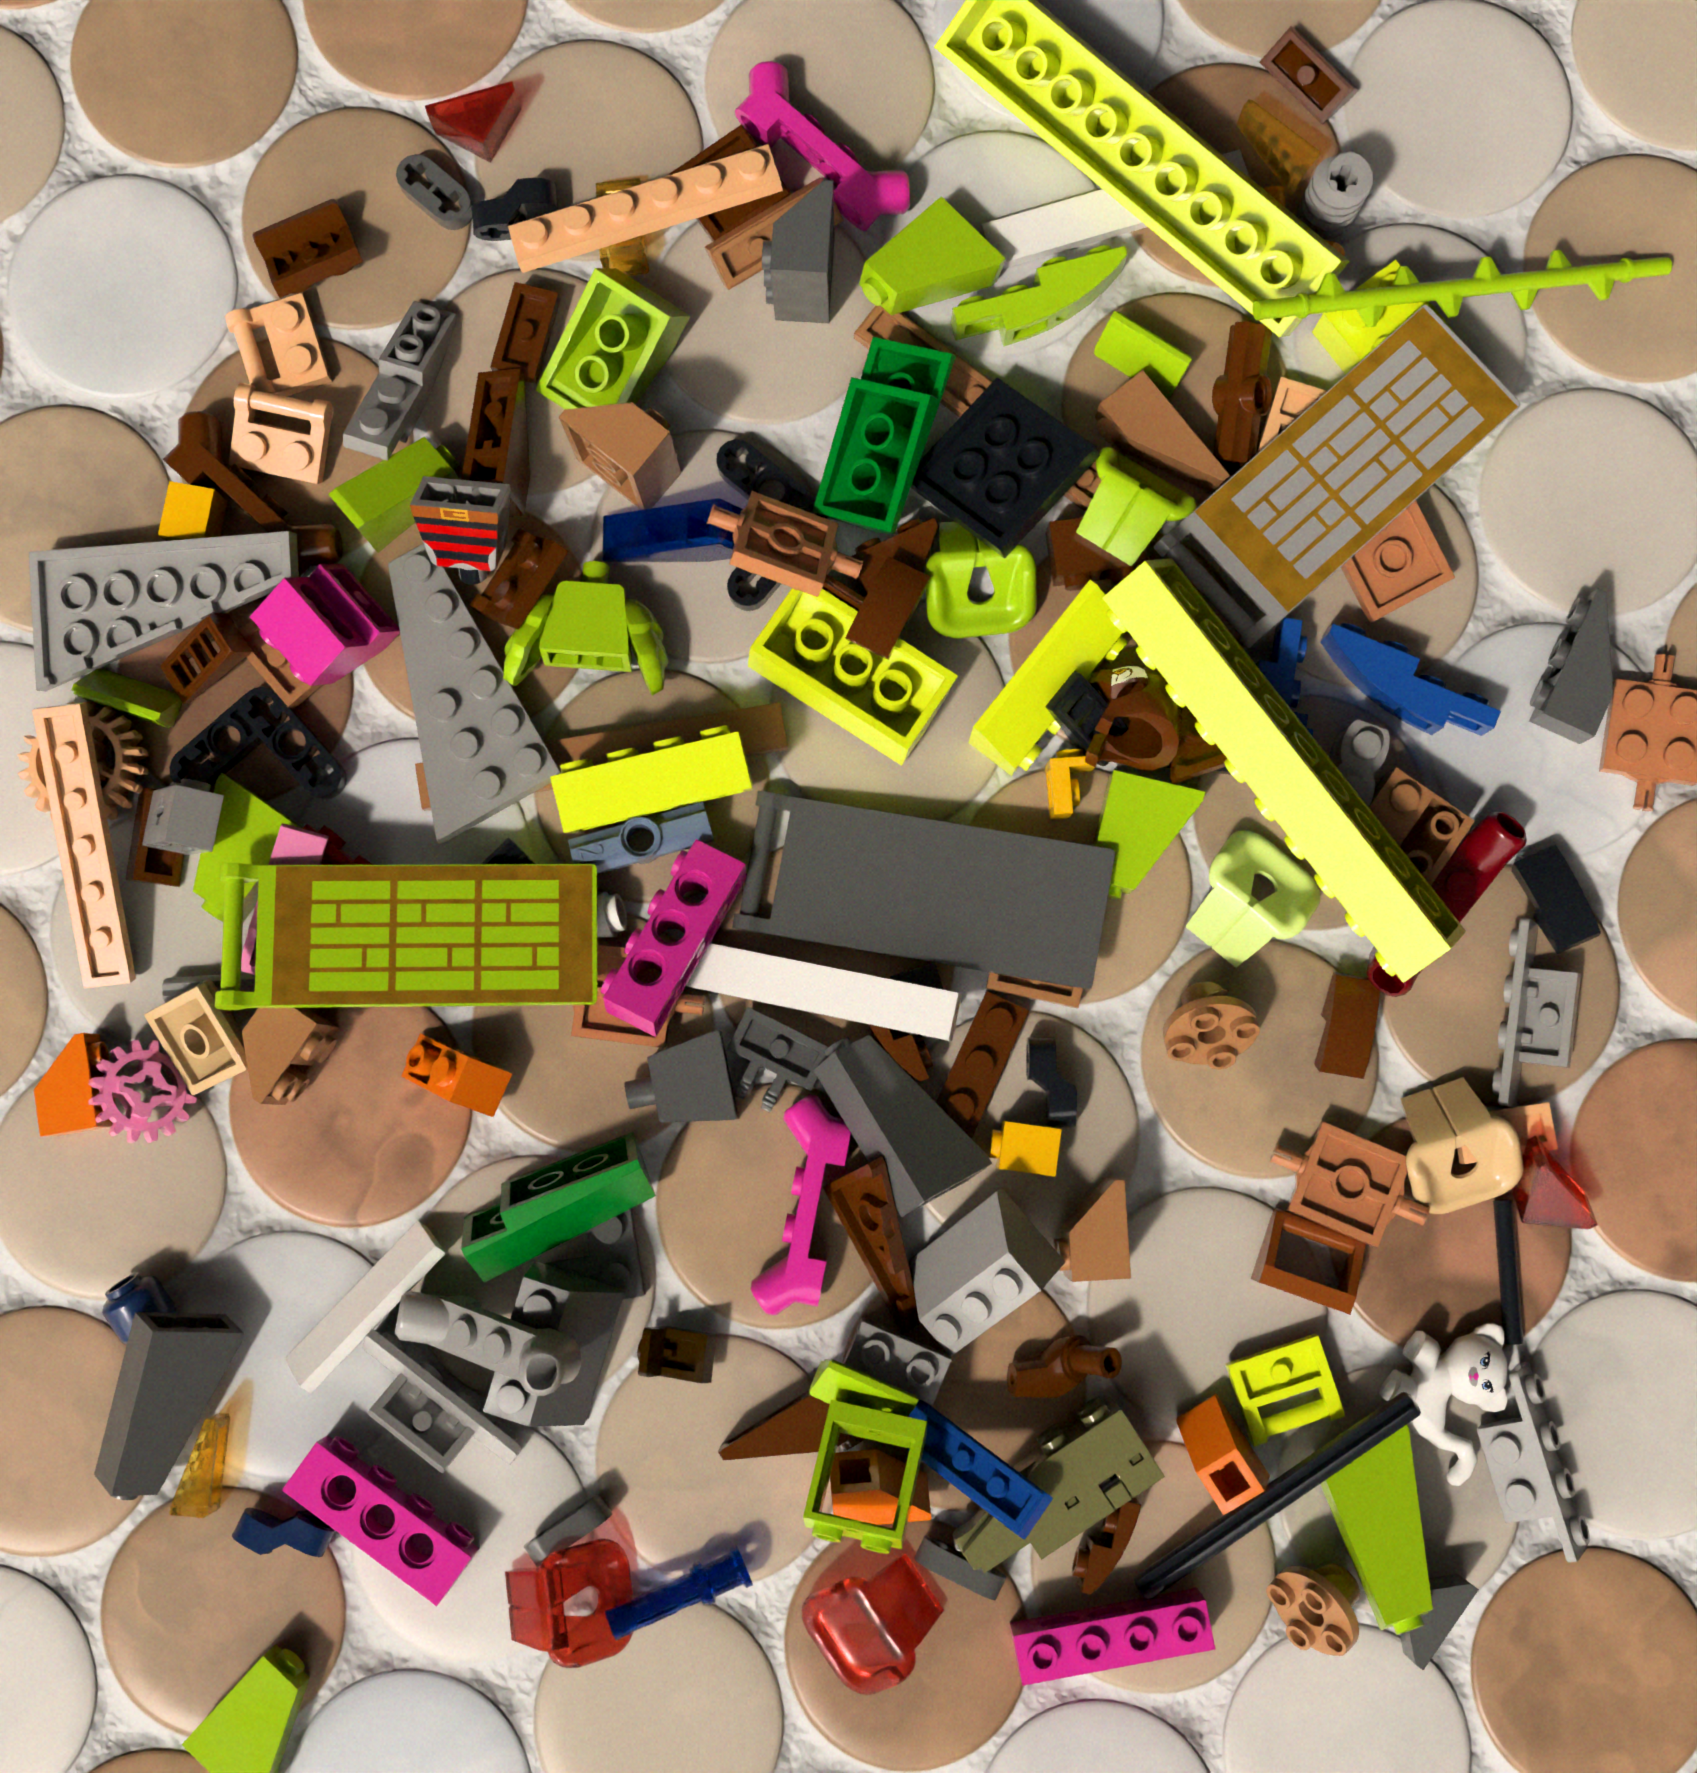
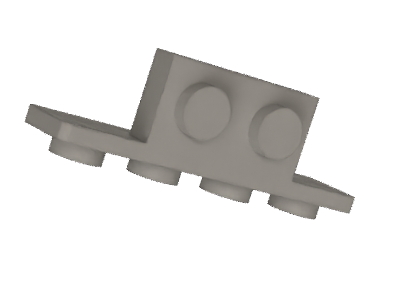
M1520 918L1519 929H1512L1509 942V954L1511 957H1515L1513 975H1507L1504 984V1002L1510 1003L1508 1022H1501L1498 1034L1499 1049H1504L1502 1068L1495 1069L1492 1085L1493 1095L1499 1096L1498 1104L1506 1108L1517 1107L1522 1063L1570 1068L1581 975L1574 972L1533 968L1538 924L1531 918Z
M371 1329L365 1336L362 1348L397 1377L369 1409L368 1415L442 1474L472 1436L507 1464L511 1465L522 1449V1446L516 1442L518 1437L511 1428L500 1421H495L493 1424L479 1413L480 1406L472 1397L462 1391H458L455 1394L441 1383L443 1381L442 1375L426 1362L418 1364L404 1353L406 1351L405 1346L395 1336L387 1332L381 1335L376 1330Z
M1529 1362L1519 1363L1509 1373V1379L1521 1417L1481 1424L1476 1430L1505 1523L1553 1516L1567 1562H1577L1590 1542L1588 1526L1585 1518L1582 1515H1577L1572 1500V1497L1575 1495L1573 1478L1568 1468H1562L1557 1450L1560 1448L1559 1434L1554 1422L1547 1421L1542 1405L1545 1402V1391L1541 1378L1538 1374L1532 1373Z

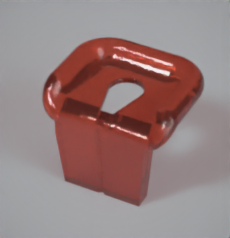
M607 1538L592 1540L550 1553L543 1559L540 1567L516 1568L505 1572L507 1599L510 1605L508 1609L512 1641L539 1651L548 1652L553 1663L563 1668H579L619 1654L629 1643L635 1627L631 1573L626 1552L617 1542ZM588 1586L596 1590L598 1604L592 1614L588 1616H569L564 1614L563 1602Z
M904 1554L894 1559L868 1580L861 1577H848L810 1594L803 1602L801 1615L806 1631L839 1680L850 1690L858 1694L873 1695L899 1685L911 1675L916 1664L915 1648L925 1638L944 1609L928 1585L924 1583L923 1578L907 1554ZM873 1623L879 1634L868 1646L862 1647L850 1639L846 1629L847 1624Z

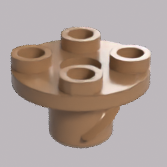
M1199 982L1189 986L1181 996L1182 1006L1168 1017L1163 1027V1038L1169 1058L1190 1064H1208L1212 1069L1216 1070L1231 1067L1236 1062V1056L1246 1051L1260 1033L1254 1009L1243 1000L1226 996L1229 990L1223 989L1216 983Z
M1330 1563L1315 1570L1301 1566H1288L1267 1586V1596L1287 1626L1286 1635L1288 1639L1299 1649L1308 1650L1311 1647L1327 1655L1343 1656L1357 1642L1359 1625L1352 1606L1360 1597V1589L1353 1575L1342 1566Z

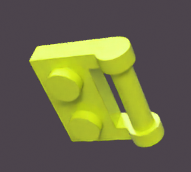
M1316 1334L1225 1363L1244 1419V1425L1253 1447L1267 1443V1437L1327 1417L1329 1421L1345 1417L1321 1341ZM1318 1387L1321 1399L1261 1419L1257 1407Z

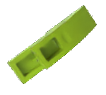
M1108 245L1099 246L1089 250L1085 256L1070 260L1063 256L1055 257L1045 261L1041 267L1036 268L1032 288H1029L1027 285H1017L1006 289L1001 296L985 299L983 296H973L964 299L957 307L952 308L951 327L955 341L999 330L1004 347L1027 340L1056 327L1090 305L1113 283L1123 270L1127 257L1126 247L1122 246L1112 249Z

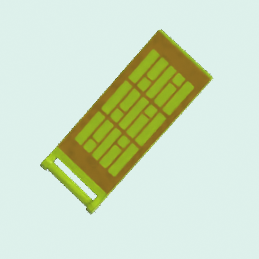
M224 863L220 867V881L225 883L221 989L215 992V1008L594 1005L597 1003V867L594 864L249 865L243 863ZM258 881L254 992L240 991L244 883Z

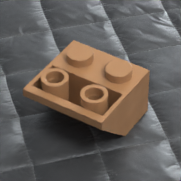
M1397 767L1383 775L1369 805V809L1430 886L1475 822V820Z
M258 1008L242 1030L252 1098L259 1104L286 1105L288 1100L296 1101L310 1081L306 1075L316 1061L319 1063L323 1062L334 1049L337 1040L333 1036L339 1027L312 1008Z

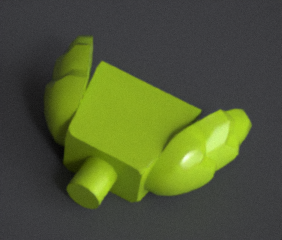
M588 561L583 563L581 582H559L556 592L541 595L519 630H514L504 649L506 658L503 679L514 686L518 685L533 671L541 657L545 666L632 672V646L645 684L653 696L664 689V670L669 662L662 643L664 634L657 619L646 605L637 599L627 598L624 586L609 584V565L599 561Z

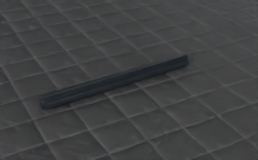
M1401 1392L1267 1484L1264 1492L1229 1513L1222 1515L1135 1575L1134 1583L1145 1599H1153L1413 1421L1421 1413L1418 1404L1410 1394Z

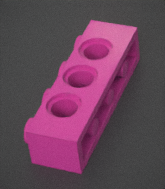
M697 839L688 852L682 850L675 859L670 875L674 877L666 891L659 889L656 892L647 913L651 915L643 930L636 928L633 931L624 950V953L627 954L625 961L619 970L613 968L609 972L601 988V993L604 994L603 1000L607 1013L654 1037H657L746 881L745 863ZM691 890H700L707 895L704 900L698 903H690L683 899V896ZM667 929H678L684 933V936L674 943L665 942L660 938V935ZM645 968H655L662 973L656 981L651 983H644L636 978L638 973Z
M327 1435L317 1441L285 1484L282 1491L435 1606H438L480 1549L472 1543L474 1540L473 1535L460 1524L450 1522L448 1525L434 1515L435 1507L424 1497L416 1493H412L409 1496L395 1485L397 1479L388 1470L376 1464L371 1468L357 1457L358 1449L346 1439L335 1436L332 1439ZM339 1475L348 1476L354 1481L356 1486L354 1498H345L338 1492L336 1481ZM377 1504H384L392 1509L395 1516L393 1526L386 1527L377 1522L374 1516V1509ZM423 1533L431 1538L434 1546L431 1555H422L414 1549L412 1544L414 1534Z
M1197 1587L1159 1594L1153 1599H1145L1143 1597L1009 1623L1022 1686L1215 1650L1206 1599Z

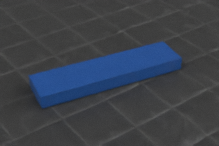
M919 1399L916 1407L908 1417L927 1421V1436L921 1461L1025 1540L1053 1497L927 1402Z

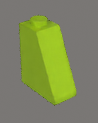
M941 196L865 261L859 285L871 303L883 307L890 315H895L993 286L998 281L1006 258Z
M424 436L390 456L388 461L383 460L336 487L328 495L379 553L415 523L410 503L423 476L459 479L454 471L459 466V463L442 443L437 448H434Z
M1113 770L1108 777L1093 846L1109 848L1115 851L1108 898L1121 899L1122 893L1130 894L1136 889L1203 802L1205 791Z
M221 773L216 780L214 793L224 795L213 851L200 854L193 892L205 900L201 908L223 922L225 883L220 881L221 865L224 863L268 865L281 824L284 823L298 828L303 827L233 778ZM258 881L244 883L243 922L257 903Z
M275 1644L182 1743V1746L210 1773H278L310 1679L303 1671L305 1666L301 1659L291 1650H282Z

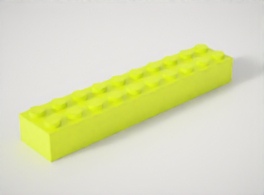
M966 0L934 46L935 49L1252 315L1253 303L1258 300L1295 297L1298 293H1305L1306 295L1316 294L1325 274L1335 273L1338 277L1350 262L1038 1ZM1297 316L1259 321L1278 337H1286L1291 335L1304 318L1299 319Z
M1172 558L1144 561L1102 597L1110 608L1107 610V615L1111 622L1121 632L1126 633L1128 631L1139 646L1136 648V652L1140 659L1150 669L1155 670L1157 668L1166 679L1168 684L1165 685V689L1172 700L1182 708L1187 706L1198 720L1195 722V728L1208 744L1214 745L1216 743L1227 757L1224 761L1227 770L1238 782H1246L1257 796L1254 802L1259 811L1269 821L1276 820L1287 835L1284 837L1288 848L1300 860L1306 858L1317 872L1314 875L1317 885L1329 898L1336 897L1347 911L1344 916L1349 926L1360 937L1365 935L1378 950L1375 952L1377 961L1390 976L1397 974L1404 983L1449 951L1458 942L1466 930Z

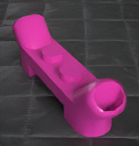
M765 61L756 64L750 70L749 96L735 109V115L740 124L744 126L754 139L762 146L769 144L771 149L781 138L825 178L834 181L836 186L834 201L840 214L862 231H867L880 215H902L906 213L910 208L909 175L904 170L866 171L858 164L857 157L849 147L841 142L836 145L824 134L823 127L812 115L808 113L802 115L790 105L789 73L782 64L774 61Z
M811 1094L788 1108L783 1116V1121L808 1156L805 1168L796 1166L791 1195H797L800 1198L797 1214L787 1213L782 1242L791 1243L789 1255L754 1278L750 1286L753 1296L763 1311L774 1316L795 1302L818 1307L827 1258L809 1255L822 1182L826 1163L845 1166L851 1132L842 1117L830 1115L820 1098Z

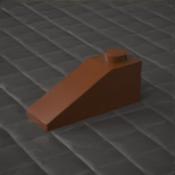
M521 368L478 372L461 480L510 484L509 517L525 516L530 481L524 373Z
M808 1390L723 1443L718 1453L724 1461L818 1452L830 1404L811 1396ZM840 1433L837 1447L841 1445L844 1451L865 1440V1438Z

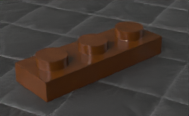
M988 991L984 994L936 1100V1103L971 1139L1029 1010Z

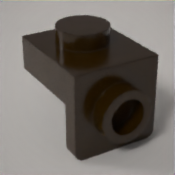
M671 1326L645 1327L637 1349L639 1360L638 1375L643 1377L663 1376L701 1384L711 1383L717 1334Z

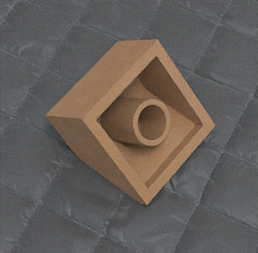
M1115 1177L1103 1178L1060 1227L1061 1238L1053 1239V1248L1066 1261L1059 1271H1063V1275L1072 1282L1131 1279L1125 1180Z

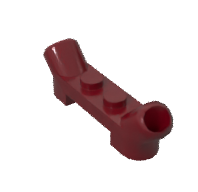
M1489 812L1465 835L1431 887L1459 922L1462 921L1504 866L1525 846L1527 839L1524 828L1515 818L1505 812ZM1374 946L1369 954V964L1366 972L1368 980L1377 990L1387 996L1398 997L1405 995L1412 989L1421 971L1403 983L1397 974L1390 976L1381 967L1375 957V952L1378 950Z

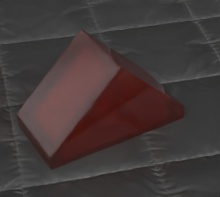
M510 81L425 106V109L436 135L491 163L519 115L521 106L513 82Z
M1536 1135L1528 1139L1523 1154V1175L1512 1193L1521 1222L1579 1229H1591L1597 1226L1596 1218L1584 1191Z

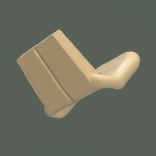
M1464 1077L1436 1086L1433 1089H1427L1400 1098L1415 1142L1408 1149L1406 1156V1167L1414 1202L1430 1207V1214H1446L1498 1197L1510 1191L1518 1184L1524 1172V1163L1519 1136L1515 1128L1502 1117L1490 1116L1488 1110ZM1467 1146L1477 1160L1476 1166L1466 1174L1454 1175L1451 1173L1455 1149Z

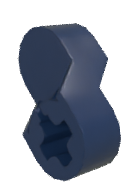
M245 1508L232 1537L239 1544L259 1555L270 1554L273 1549L286 1544L307 1555L322 1557L335 1530L309 1510L298 1511L294 1516L281 1520L262 1510Z

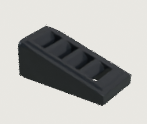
M1074 671L1049 701L1046 708L1076 749H1083L1084 756H1086L1094 734H1100L1095 728L1108 703L1082 674ZM1080 697H1082V698L1078 701V703L1074 706V708L1070 711V713L1068 714V711L1072 708V706L1076 703V701H1077ZM1116 717L1109 734L1122 736L1128 730V727L1120 717ZM1104 760L1097 762L1100 766H1106L1109 761Z

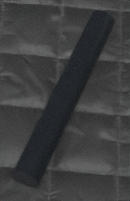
M1493 1200L1504 1344L1518 1345L1523 1344L1513 1200Z

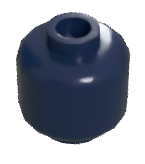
M136 1272L116 1283L105 1293L108 1300L103 1305L102 1310L103 1316L123 1344H127L135 1312L176 1313V1306L157 1277L152 1275L141 1277L139 1272Z

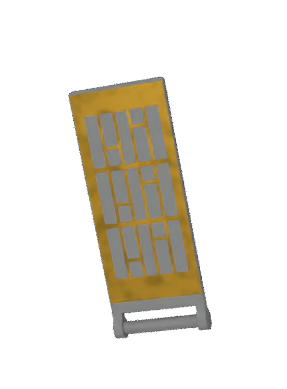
M1423 305L1197 507L1191 515L1161 538L1153 548L1163 558L1168 556L1173 559L1186 577L1241 635L1239 641L1249 650L1520 407V402L1428 305ZM1191 534L1265 614L1261 620L1255 624L1181 544L1188 535Z

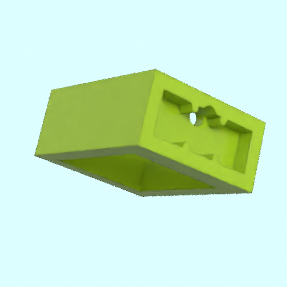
M831 1400L803 1515L805 1527L813 1529L812 1536L830 1542H841L842 1536L862 1540L860 1545L862 1548L883 1554H889L891 1547L902 1549L927 1436V1421ZM840 1433L909 1448L892 1528L822 1512Z

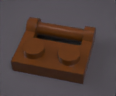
M520 528L511 539L514 545L482 595L476 594L469 605L486 618L518 630L569 552L553 540L531 535Z

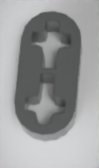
M410 155L400 162L396 171L397 181L402 192L410 201L440 226L448 230L462 229L472 220L473 204L468 192L462 185L424 155ZM414 172L418 175L424 173L431 186L429 190L420 182L412 183L410 175ZM444 196L451 203L458 201L461 210L457 213L453 210L446 212L439 198Z
M597 1494L526 1543L524 1548L536 1567H539L600 1526L613 1514L601 1495Z
M924 1536L914 1557L915 1561L925 1568L991 1600L997 1599L1006 1580L1005 1574L996 1568H992L985 1574L981 1568L973 1570L961 1551H957L955 1547L931 1536Z

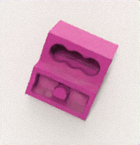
M319 564L309 577L283 578L250 615L253 622L260 628L259 633L262 639L271 647L279 650L290 663V670L295 677L309 686L335 683L385 650L400 634L397 624L344 564Z

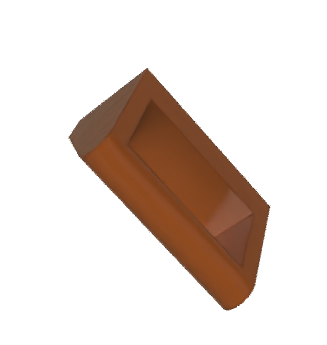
M1275 1208L1271 1215L1251 1279L1351 1315L1357 1296L1366 1244L1304 1217ZM1282 1230L1349 1253L1337 1289L1274 1267Z

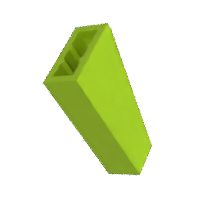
M1405 1425L1320 1484L1380 1630L1393 1626L1396 1635L1425 1625L1421 1616L1433 1609L1410 1432L1408 1426Z

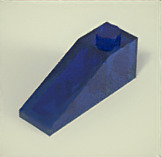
M716 498L603 516L602 560L605 562H711L731 559L734 548L733 532L707 524V520L713 504L739 515L743 509L725 500Z

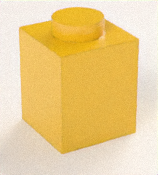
M169 481L158 535L165 541L220 537L227 501L215 489Z
M1002 1121L1001 1130H992L989 1158L997 1159L996 1168L1056 1177L1062 1129Z

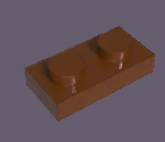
M514 282L490 366L492 371L521 368L524 373V381L537 384L561 301L558 292Z

